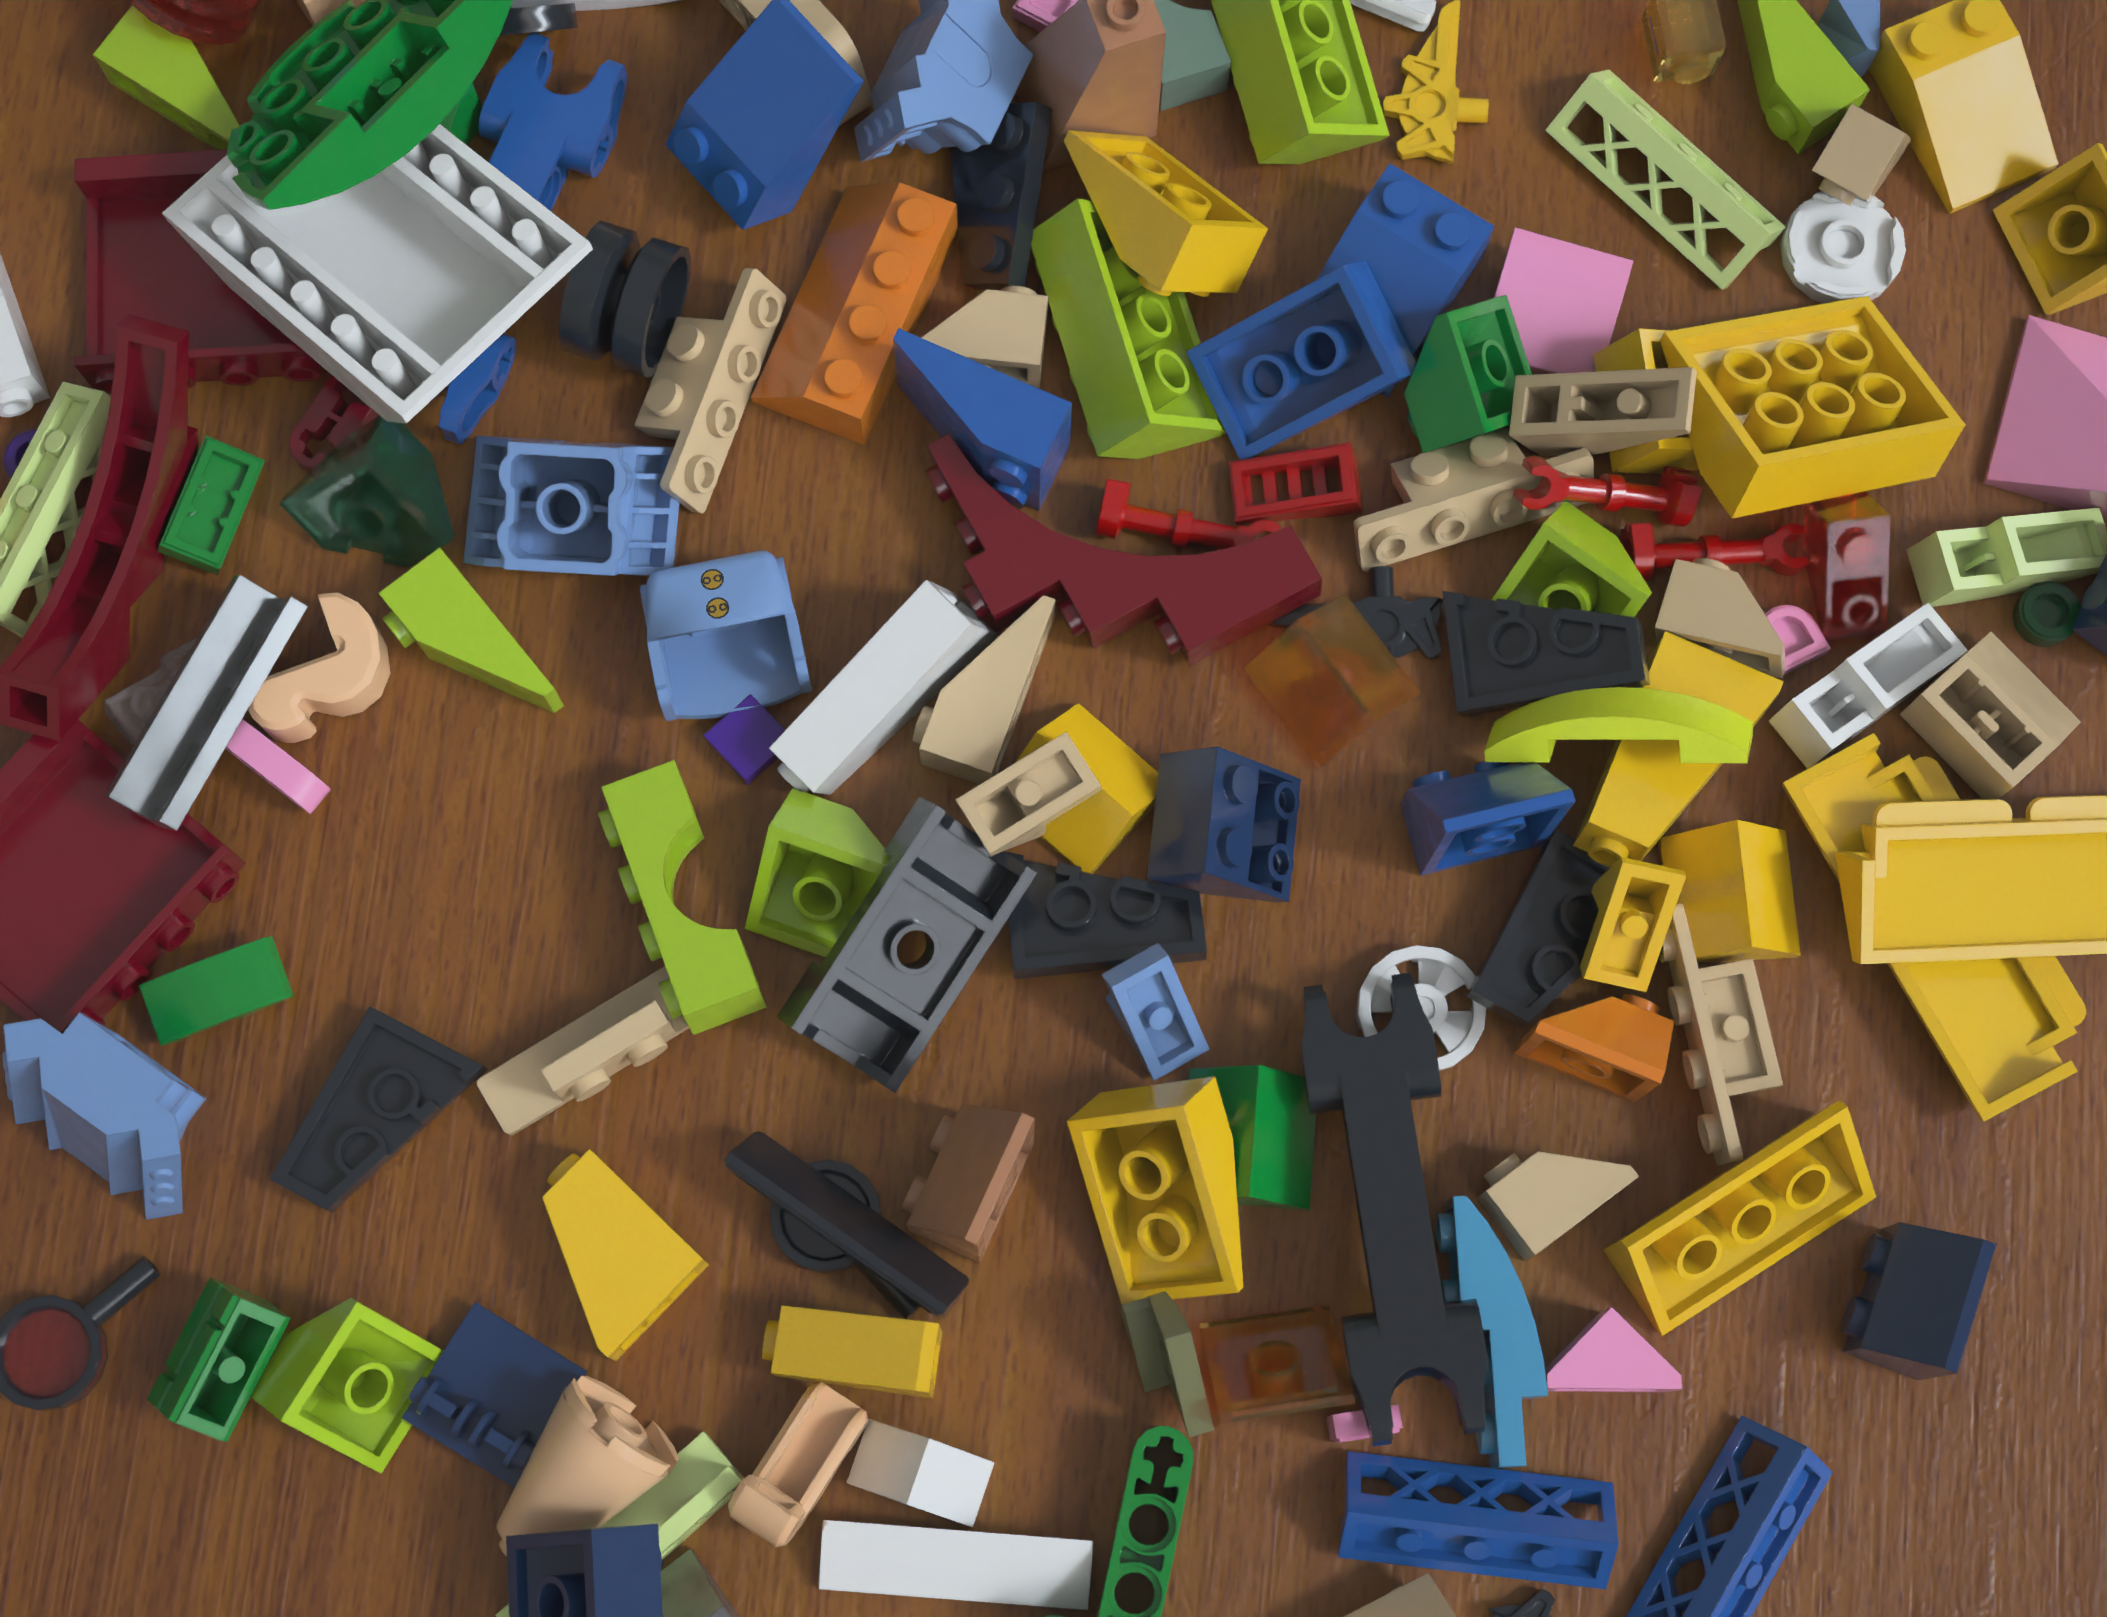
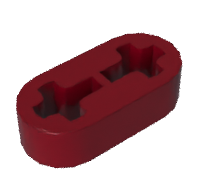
M333 375L328 378L294 427L289 438V449L300 468L307 474L318 478L330 477L339 473L347 465L380 416L371 407L365 405V403L361 405L360 403L352 402L346 409L347 404L341 394L348 388ZM329 434L328 441L332 445L333 450L328 455L318 452L312 458V453L307 447L308 442L312 438L321 442Z

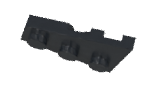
M1039 102L1010 103L990 145H981L970 152H963L957 146L950 147L955 203L957 204L962 280L964 285L974 289L1001 290L1007 286L1025 287L1052 108Z
M1442 591L1457 713L1462 717L1518 708L1550 696L1572 691L1612 687L1635 688L1650 685L1642 623L1636 617L1563 607L1561 609L1524 605L1520 601L1498 598L1497 601L1467 597L1462 593Z
M1555 829L1544 843L1466 994L1468 998L1520 1028L1529 1024L1582 974L1580 965L1599 911L1591 891L1595 882L1610 868L1594 861L1588 855V852L1573 846L1575 839L1558 829Z
M1003 851L1037 872L1008 918L1014 979L1110 970L1156 943L1161 945L1169 955L1172 963L1206 960L1207 946L1199 891L1123 876L1120 879L1081 872V867L1058 862L1056 867L1024 860V855Z
M370 1006L269 1180L333 1213L488 1069Z

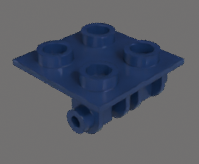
M475 1302L428 1377L425 1378L423 1376L413 1388L408 1398L411 1403L401 1418L515 1488L564 1388L574 1378L577 1382L581 1376H586L588 1371Z

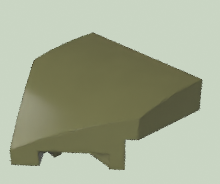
M1164 1291L1123 1304V1309L1119 1312L1125 1331H1127L1129 1342L1133 1348L1144 1392L1170 1385L1188 1437L1213 1431V1422L1192 1334L1176 1303Z

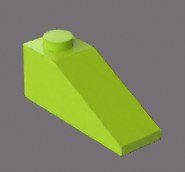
M136 0L94 52L95 60L112 85L216 150L228 149L231 131L240 125L190 39L191 28L171 10L162 7L159 12H156L144 3Z
M1737 0L1761 110L1765 113L1766 121L1771 131L1779 139L1787 140L1796 153L1800 154L1837 129L1851 104L1860 108L1870 88L1797 0Z
M440 547L379 592V595L391 611L382 620L405 649L416 642L429 659L552 713H556L564 706L555 688Z

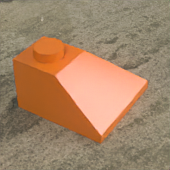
M1624 994L1622 999L1612 996L1539 1020L1518 1042L1514 1054L1636 1102L1662 1082L1666 1071L1674 1021L1658 1015L1659 1006L1649 1000L1629 994Z

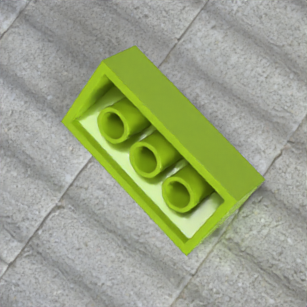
M1211 0L1217 19V27L1231 61L1234 86L1240 98L1249 129L1250 141L1255 150L1258 164H1302L1375 143L1390 136L1350 0Z
M1077 198L1033 229L1031 248L1035 258V268L1042 280L1046 296H1048V302L1052 311V322L1059 333L1070 368V379L1077 390L1087 422V432L1094 444L1097 456L1138 460L1218 438L1226 434L1186 353L1188 350L1201 344L1184 292H1172L1170 296H1163L1143 287L1137 280L1139 274L1119 259L1097 210L1090 200Z

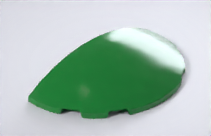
M367 0L358 6L352 1H346L294 42L269 68L248 96L247 102L254 115L250 121L243 123L238 128L232 129L228 142L227 156L234 167L238 169V175L232 179L249 200L258 206L274 210L303 205L326 198L374 177L408 154L434 131L461 100L484 66L502 31L513 0Z

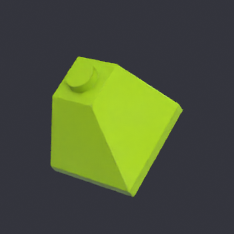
M1565 500L1543 523L1492 600L1497 601L1498 598L1520 601L1524 605L1561 609L1563 607L1635 617L1652 591L1618 537Z
M792 788L768 827L745 929L827 957L891 856L884 852L885 848L852 808Z
M349 1298L283 1336L251 1397L281 1422L382 1474L412 1424L401 1418L411 1403L408 1400L409 1395L423 1376L425 1378L428 1377L444 1350L353 1298Z

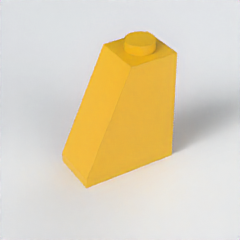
M589 1149L581 1158L576 1153L571 1154L556 1167L547 1180L552 1187L542 1198L596 1345L607 1358L617 1361L709 1264L609 1166Z
M781 1305L779 1321L768 1319L763 1341L762 1359L773 1361L771 1373L776 1377L823 1382L825 1384L933 1399L943 1332L939 1323Z

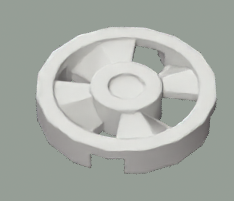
M1415 945L1391 952L1371 968L1358 992L1356 1020L1359 1030L1362 1029L1364 1037L1377 1034L1371 1013H1392L1390 1002L1391 975L1400 974L1395 965L1411 960L1413 963L1418 964V984H1415L1422 1009L1433 1028V1034H1437L1448 1052L1447 1055L1438 1058L1439 1071L1453 1067L1473 1051L1484 1030L1486 1007L1472 1000L1470 1011H1448V1005L1444 996L1464 984L1469 990L1476 976L1463 960L1441 948Z

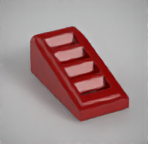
M1350 442L1228 462L1234 520L1237 525L1255 523L1261 520L1285 521L1363 512L1358 461ZM1338 469L1340 492L1329 493L1327 470ZM1312 471L1315 496L1304 497L1301 472ZM1287 473L1290 500L1279 501L1276 474ZM1262 475L1265 504L1254 505L1251 476Z

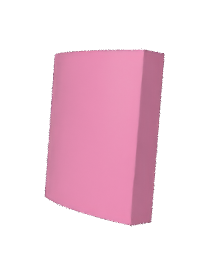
M1515 227L1494 298L1507 294L1531 371L1540 374L1596 372L1593 354L1609 346L1633 260Z

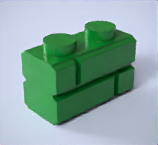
M210 1277L165 1363L168 1367L166 1372L159 1374L146 1400L159 1409V1412L168 1420L215 1439L228 1442L291 1318L278 1310L269 1301Z

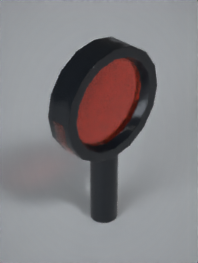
M142 1256L85 1305L50 1295L29 1298L11 1308L0 1320V1392L16 1405L41 1411L67 1408L87 1397L102 1378L108 1359L107 1335L102 1324L161 1275L157 1267L146 1256Z

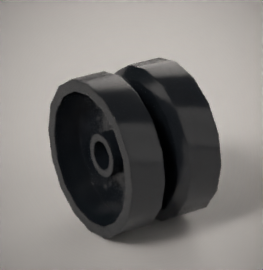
M600 220L590 229L585 238L590 242L593 250L570 271L559 319V341L563 351L591 360H600L610 351L616 368L643 377H652L655 374L676 318L682 317L691 276L689 248L654 237L641 248L636 231Z

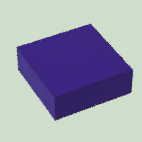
M751 694L735 708L756 707L729 712L703 735L706 742L747 786L778 759L769 748L785 732V729Z

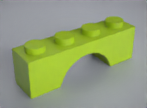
M675 760L602 786L609 809L599 812L598 815L611 849L622 845L629 865L618 868L619 875L631 905L640 901L643 902L649 921L638 925L650 960L653 962L663 958L670 979L659 982V987L672 1020L683 1016L692 1034L695 1035L767 1008L737 929H715L700 925L684 916L674 904V882L678 869L688 853L704 839Z

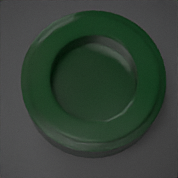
M2052 581L2036 583L2017 599L2013 608V623L2017 632L2027 642L2039 647H2053L2061 644L2074 633L2072 627L2081 610V605L2077 596L2068 587Z

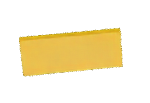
M1839 1100L1816 1112L1603 1249L1639 1306L1661 1336H1664L1876 1198L1848 1107Z

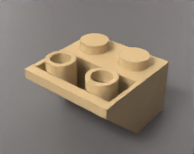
M1992 632L1988 633L1899 714L1982 799H1999L2011 790L2055 750L2081 723Z

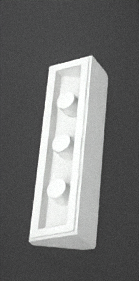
M823 1520L819 1589L1088 1610L1093 1541Z

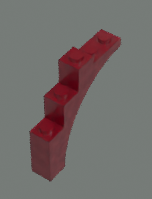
M130 314L117 324L113 385L108 420L97 470L80 524L66 560L49 595L20 643L0 667L1 725L60 741L130 660V607L164 570V554L157 551L164 535V518L177 504L198 454V429L187 426L188 330Z
M949 433L927 445L933 466L926 469L925 473L942 503L952 498L963 518L955 521L954 525L969 553L973 555L982 551V553L963 562L970 582L963 585L961 589L977 619L980 620L989 615L998 632L1012 625L1043 595L1053 598L1055 601L1062 597L1065 598L1064 601L1057 604V607L1067 627L1074 637L1085 633L1093 649L1160 614L1161 618L1153 621L1164 646L1171 655L1180 650L1190 667L1321 596L1322 577L1291 525L1244 545L1198 555L1145 556L1098 548L1055 532L1009 504L973 469Z

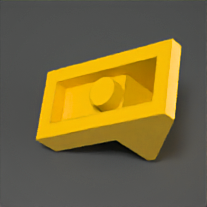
M1620 857L1595 882L1591 892L1599 911L1580 965L1584 979L1643 992L1647 991L1686 878L1683 870Z

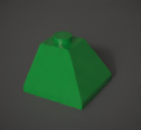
M1507 294L1435 317L1404 393L1409 408V425L1414 435L1419 439L1423 453L1476 437L1510 424L1516 375H1532Z

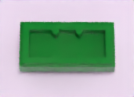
M205 435L157 551L218 576L265 460Z

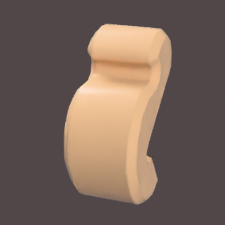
M340 593L318 594L337 651L267 676L248 708L251 717L274 740L284 743H296L310 739L317 732L316 726L310 720L313 712L317 711L341 717L361 713L383 694L391 674L387 644L380 629L366 610L357 601Z
M812 1383L798 1401L753 1474L748 1475L739 1483L728 1504L729 1516L772 1546L780 1547L786 1545L805 1522L826 1490L841 1462L857 1442L868 1422L867 1411L825 1383Z

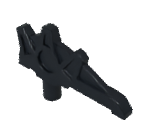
M1376 566L1369 568V597H1365L1363 601L1343 604H1304L1268 625L1277 628H1289L1327 646L1325 656L1330 660L1339 662L1345 653L1372 659L1375 675L1385 677L1392 674L1396 658L1404 657L1418 649L1429 660L1436 658L1442 652L1436 625L1440 618L1443 599L1418 598L1415 601L1403 600L1400 596H1394V568L1390 566Z

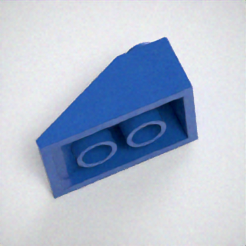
M772 0L686 101L665 145L736 224L744 230L793 211L864 80L789 0Z
M1389 163L1355 213L1317 279L1343 265L1366 260L1415 359L1431 330L1435 317L1447 312L1484 257L1494 225ZM1397 384L1381 392V394L1389 398Z
M1366 260L1346 264L1186 352L1240 460L1250 459L1412 376L1417 364Z
M898 328L893 338L898 387L941 437L948 433L950 434L973 469L1009 504L1017 509L1027 505L1040 511L1070 448L1072 403Z
M1483 761L1474 766L1475 773L1451 778L1449 771H1439L1415 779L1413 781L1414 788L1407 789L1400 806L1420 876L1543 846L1575 803L1572 789L1536 762H1517L1512 764V762Z

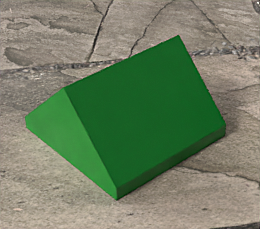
M1262 1065L1189 1069L1188 1080L1213 1076L1216 1078L1233 1136L1238 1205L1309 1211L1316 1114L1309 1113L1304 1077Z

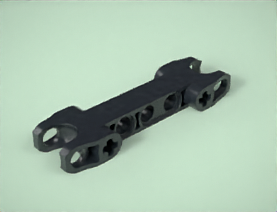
M1411 973L1391 975L1390 1002L1393 1016L1388 1026L1380 1033L1369 1037L1352 1036L1343 1032L1333 1022L1323 984L1304 987L1305 1025L1301 1044V1064L1309 1113L1316 1114L1342 1110L1373 1312L1341 1316L1350 1385L1365 1417L1372 1447L1392 1444V1429L1394 1427L1391 1411L1392 1394L1404 1380L1416 1376L1432 1377L1442 1382L1450 1390L1456 1403L1459 1424L1463 1429L1464 1435L1484 1432L1486 1427L1484 1382L1488 1356L1477 1299L1452 1302L1443 1301L1411 1105L1412 1100L1441 1097V1079L1433 1028L1422 1009Z

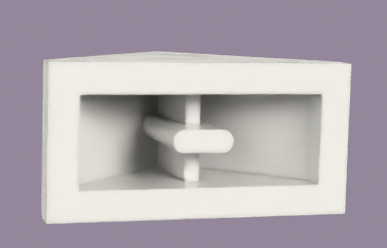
M868 1419L847 1484L973 1527L995 1462L933 1439Z

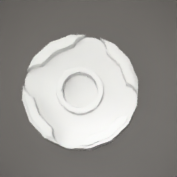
M1820 191L1814 194L1811 199L1803 202L1802 205L1800 204L1786 223V228L1780 242L1783 267L1794 286L1814 301L1830 303L1868 296L1870 300L1879 297L1893 282L1902 266L1906 247L1903 228L1896 216L1892 219L1890 214L1883 209L1885 204L1875 196H1873L1870 202L1856 196L1851 206L1826 192Z

